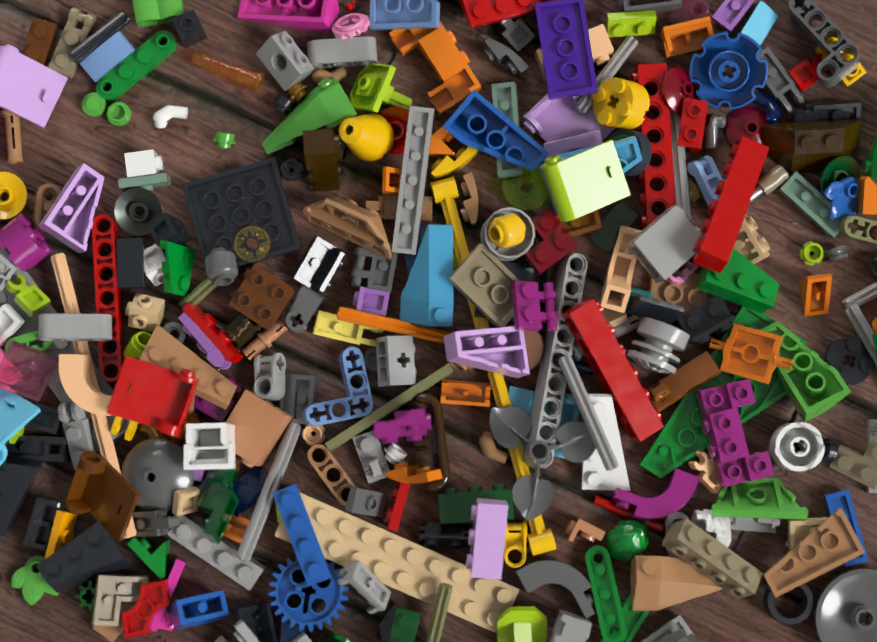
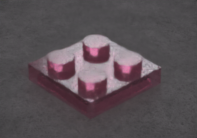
M11 340L0 363V388L39 402L58 364L59 357Z

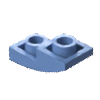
M118 31L86 57L80 65L95 82H98L105 74L134 52L135 49L124 35Z

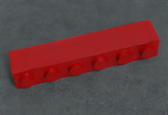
M742 136L738 144L733 143L728 153L731 160L725 163L721 172L724 179L723 181L719 180L714 194H717L716 200L712 199L707 209V213H710L709 219L705 218L700 228V232L703 233L702 238L698 237L692 250L696 253L693 259L694 263L720 274L729 262L770 147Z
M586 299L561 315L604 393L611 394L615 413L630 440L641 442L664 427L661 422L662 416L657 408L652 406L648 390L641 386L637 370L629 364L625 348L618 344L614 336V328L610 323L606 322L603 316L602 306L594 299Z

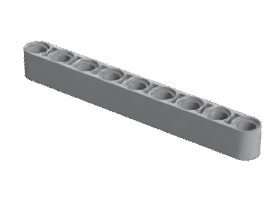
M578 253L567 255L558 262L553 290L557 296L555 311L558 312L559 321L557 322L556 331L550 332L546 327L544 338L545 352L539 366L530 416L531 430L527 434V439L531 442L543 441L548 446L556 445V433L559 429L567 384L559 365V359L566 355L572 356L575 339L561 315V310L564 307L567 311L581 302L587 271V260ZM571 260H572V261L574 262V264H575V269H574V271H573V270L571 269V267H570V261H571ZM566 284L570 285V294L566 292ZM558 331L562 333L561 342L557 338ZM554 355L558 357L557 366L553 363ZM550 379H552L554 382V387L552 390L548 386V382ZM546 403H548L550 406V411L548 414H546L544 411V406ZM542 427L545 428V436L543 439L540 436V429ZM525 444L524 461L528 466L535 468L536 461L530 456V446ZM555 450L550 451L549 458L540 463V468H546L551 465Z

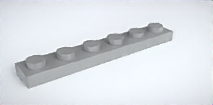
M410 106L391 252L417 254L435 112L433 108Z

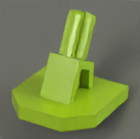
M370 63L359 72L350 93L353 108L378 113L381 104H389L409 110L412 105V99L393 91L394 87L390 86L396 68L392 65Z
M535 606L507 608L497 617V642H547V616Z

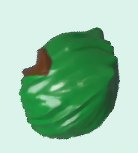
M628 518L617 521L606 535L607 550L610 556L623 562H630L635 556H642L649 543L646 521Z

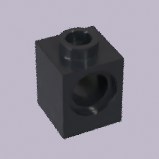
M194 9L172 18L173 24L185 47L207 39Z
M164 213L147 227L158 247H160V240L183 245L191 239L182 221L167 213Z

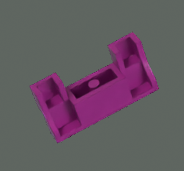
M750 379L696 391L703 418L701 427L703 433L708 437L709 445L707 450L709 457L714 461L720 487L773 476L774 472L768 451L749 455L737 408L756 403Z
M425 409L394 412L395 420L374 423L375 439L381 438V443L398 442V437L407 436V441L422 440V435H427V430L431 429L430 414H425Z

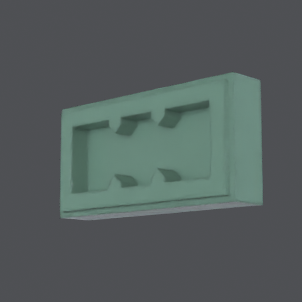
M164 172L120 178L118 184L119 189L123 192L131 188H144L152 192L153 188L171 186V178Z

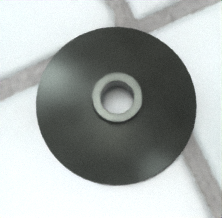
M131 188L118 197L114 207V214L118 225L124 231L132 235L143 236L150 234L147 227L163 215V207L159 198L153 192L144 188ZM137 206L144 208L143 214L137 212Z

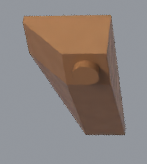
M635 556L630 561L632 611H658L723 590V588L681 558Z

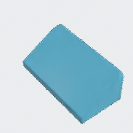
M760 1L740 33L748 35L761 45L778 15L768 5Z

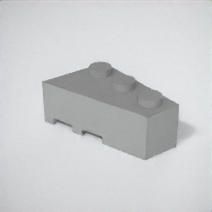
M559 609L549 642H586L591 632L592 623L588 618Z

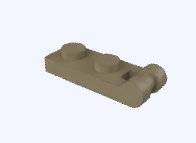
M74 7L70 10L68 21L48 68L66 77L73 78L78 64L74 63L68 54L91 35L96 23L95 15L90 13L87 15L83 14L80 9ZM78 22L84 24L82 30L76 28Z

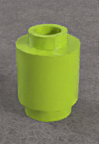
M145 331L134 334L124 350V358L126 355L140 359L151 334Z

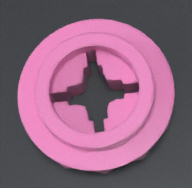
M348 14L339 18L334 23L332 31L335 38H353L356 35L360 36L361 32L367 31L370 21L365 14Z

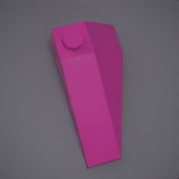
M241 0L237 18L239 20L312 32L333 33L332 26L338 20L339 5L338 0Z

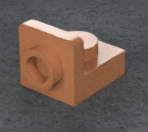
M579 517L575 521L571 520L565 531L568 534L566 539L570 542L574 541L579 530L582 531V537L594 542L595 538L601 541L605 534L604 530Z

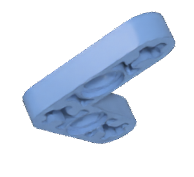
M346 348L339 356L347 397L307 406L303 412V419L307 425L320 426L363 417L372 412L373 400L364 357L358 348ZM349 352L352 356H356V360L353 361V367H359V371L348 373V370L353 368L351 361L346 360ZM353 375L359 376L362 380V385L359 389L353 388L350 384V379ZM359 399L361 403H366L363 412L361 409L350 411V406L358 404ZM335 404H340L344 408V414L341 417H336L332 412ZM314 408L315 412L326 410L327 415L318 417L316 422L314 418H310L309 414L313 412Z

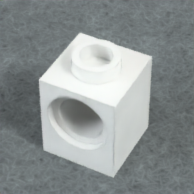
M153 149L124 153L127 177L160 173V170H163L162 157L158 156Z

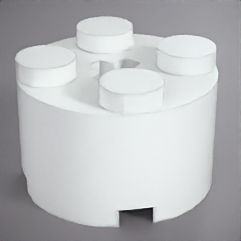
M790 422L779 426L773 432L769 442V454L774 462L781 468L789 471L800 472L816 467L822 460L825 452L821 433L817 428L805 422ZM794 442H799L798 447L800 451H794Z

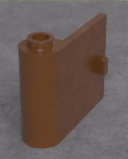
M88 451L81 454L65 500V507L75 515L90 512L118 541H123L140 492L103 456Z

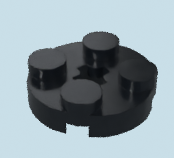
M843 337L836 339L825 350L826 353L823 361L829 366H833L839 372L846 385H856L863 382L874 368V361L859 338ZM843 356L853 357L852 367L843 365L842 362L845 361Z

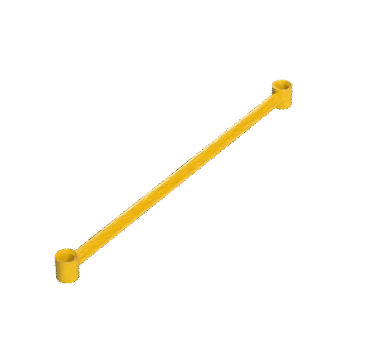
M453 176L431 182L430 186L435 203H441L446 224L453 225V250L459 266L470 253L455 203V198H459V193ZM467 299L475 330L489 329L488 319L474 317L475 306ZM487 371L497 408L512 407L504 376ZM520 441L516 448H508L517 480L524 476L531 477L529 467L524 461V449ZM542 514L532 520H528L531 534H527V539L532 556L557 550L551 528H545Z

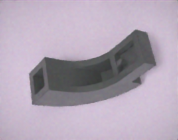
M539 559L515 569L527 593L545 584H560L571 591L585 618L595 614L592 609L595 606L589 593L584 594L583 592L592 586L571 565L554 559Z

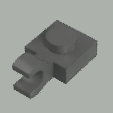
M520 18L516 22H513L511 19L497 22L506 30L501 36L516 53L535 38V34Z

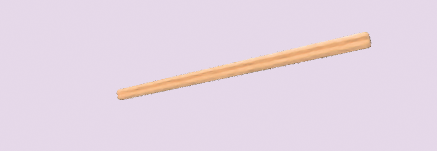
M64 253L54 254L51 256V261L65 314H80L66 256ZM72 341L76 355L91 356L88 341ZM91 357V380L94 386L100 391L95 368ZM91 413L101 456L121 474L107 416ZM133 516L130 519L124 538H130L137 534Z

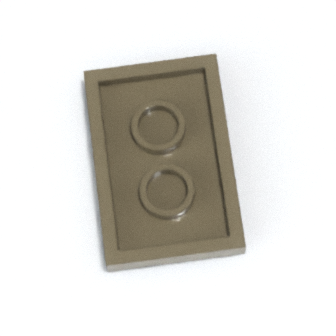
M479 243L447 280L497 328L505 327L514 316L511 284L514 281L520 280L482 243Z

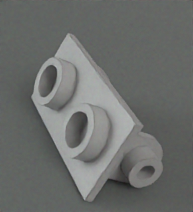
M730 517L732 530L776 533V526H779L780 519Z

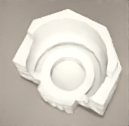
M703 509V511L694 510L691 522L728 548L731 542L730 517H711V510Z

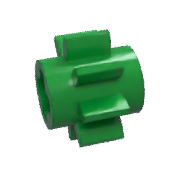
M93 579L89 580L88 587L84 584L80 585L79 588L82 591L75 596V598H80L82 602L79 607L89 606L90 612L93 611L94 599L92 600L91 597H87V593L92 592V594H95L96 585H94Z

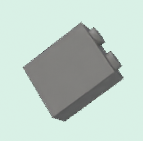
M677 205L664 211L626 244L656 283L666 280L696 254L692 251L698 237L702 238L703 235L700 229L693 226L688 220L689 216L686 211Z

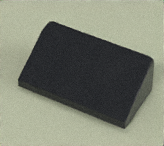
M641 295L631 296L628 307L629 314L652 318L666 324H672L685 311V308L682 306Z

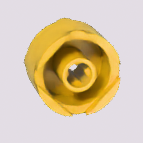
M607 79L597 88L598 92L592 94L593 110L597 121L609 127L630 130L638 127L645 118L643 117L650 106L647 90L638 83L625 79Z

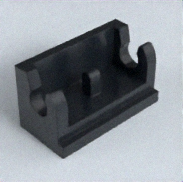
M144 238L116 239L117 288L124 290L146 289V283L144 282V245H146V240Z
M44 496L36 498L23 542L24 546L47 550L56 511H66L65 502Z

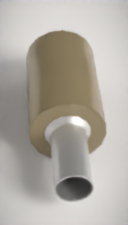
M776 165L758 179L750 202L761 194L767 196L789 179V175L781 165Z

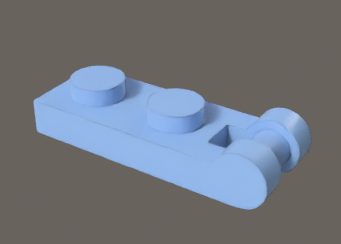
M705 155L699 161L689 162L687 170L690 175L695 177L709 207L712 199L716 200L717 194H714L719 180L723 181L712 157Z

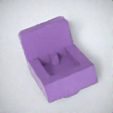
M360 286V291H355L353 305L357 306L356 310L386 317L390 292Z

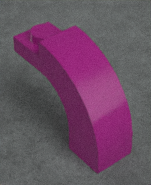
M676 468L671 472L664 492L658 497L644 498L616 488L610 500L615 501V505L625 510L633 508L630 518L642 521L662 519L681 509L690 500L696 489L699 477Z

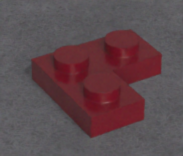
M549 208L532 219L535 233L542 242L524 255L538 275L562 260L579 246Z

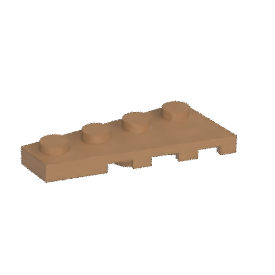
M157 324L139 360L181 372L182 368L195 372V377L199 379L194 394L226 410L237 386Z
M839 507L770 567L763 576L776 598L865 553L845 513Z

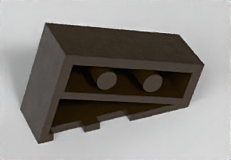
M333 129L303 131L304 157L307 170H310L311 192L340 190L338 160L343 159V152L339 136H335Z

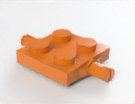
M735 323L731 335L726 342L712 338V343L709 345L710 348L723 351L720 371L768 385L776 366L791 370L792 366L789 364L793 365L794 360L780 357L779 349L783 339L782 336Z

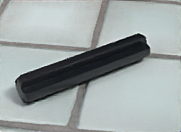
M124 12L117 14L70 51L68 55L74 63H80L106 40L130 23L129 17Z

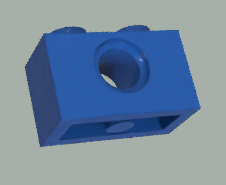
M224 590L176 600L169 606L174 630L219 621L229 615Z

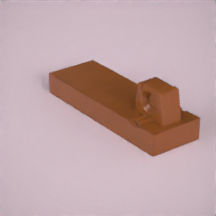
M706 351L677 369L674 375L666 376L647 390L654 406L661 412L719 375L721 371Z

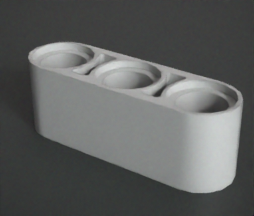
M366 36L346 39L311 40L307 42L308 60L314 68L365 66L370 63H377L376 38Z
M39 314L38 340L111 341L112 315Z

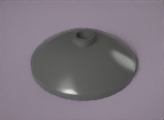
M153 438L140 442L130 450L123 462L121 474L140 492L136 505L146 511L172 510L175 491L193 487L194 470H184V449L171 440ZM151 472L155 474V481H151L149 478Z

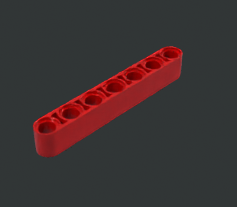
M101 214L93 219L92 225L96 314H109L115 318L116 322L112 328L111 341L116 342L117 349L114 353L109 354L106 346L110 341H98L99 373L103 380L116 383L124 361L123 353L125 350L122 289L117 288L116 239H119V228L113 218ZM104 221H109V230L104 233L101 232L100 225ZM105 245H110L112 248L111 253L103 257L101 253L102 248ZM106 269H112V278L104 281L103 272ZM111 292L114 295V301L110 305H106L104 297L107 293ZM111 365H116L118 368V374L114 378H110L108 375V369Z

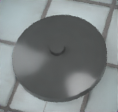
M867 568L847 570L833 577L823 587L814 607V627L820 642H877V570Z

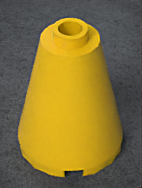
M367 113L348 118L339 127L341 139L350 151L363 161L373 162L380 160L393 146V128L381 115Z

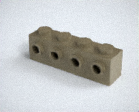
M687 518L671 524L661 544L737 599L755 594L763 575L761 571Z

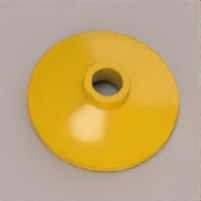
M0 172V220H7L17 216L24 209L27 202V189L18 176L10 172ZM4 193L9 194V199L7 201H2V195Z

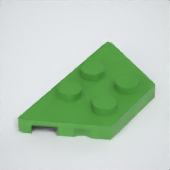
M766 477L724 487L718 495L717 502L712 506L711 517L807 519L808 509L806 507L801 508L795 502L796 497L794 494L787 490L778 478Z

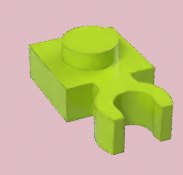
M18 274L15 279L19 285L13 284L10 280L7 281L5 286L7 291L16 294L14 301L30 317L49 306L51 300L35 284L28 287L26 279L22 275Z

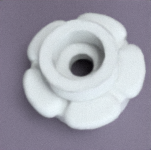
M391 443L389 447L384 448L385 452H387L385 458L390 463L395 465L404 462L407 453L400 446Z

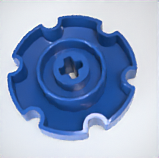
M727 31L709 36L701 42L703 52L700 54L694 53L690 61V81L697 82L700 85L696 90V94L702 101H708V105L714 108H720L722 103H727L731 110L746 106L756 98L754 89L757 87L764 88L767 81V60L765 58H758V53L762 48L754 39L740 32L737 33L735 38L728 37ZM725 65H729L730 68L735 67L732 70L733 75L722 74L725 70Z

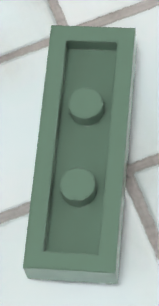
M794 172L778 191L833 239L840 232V222L844 217L837 220L828 219L831 202L798 172Z

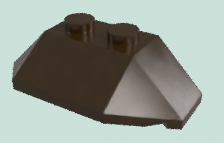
M861 119L764 124V145L770 147L768 153L789 173L824 171L826 165L832 159L842 155L850 156L860 144Z

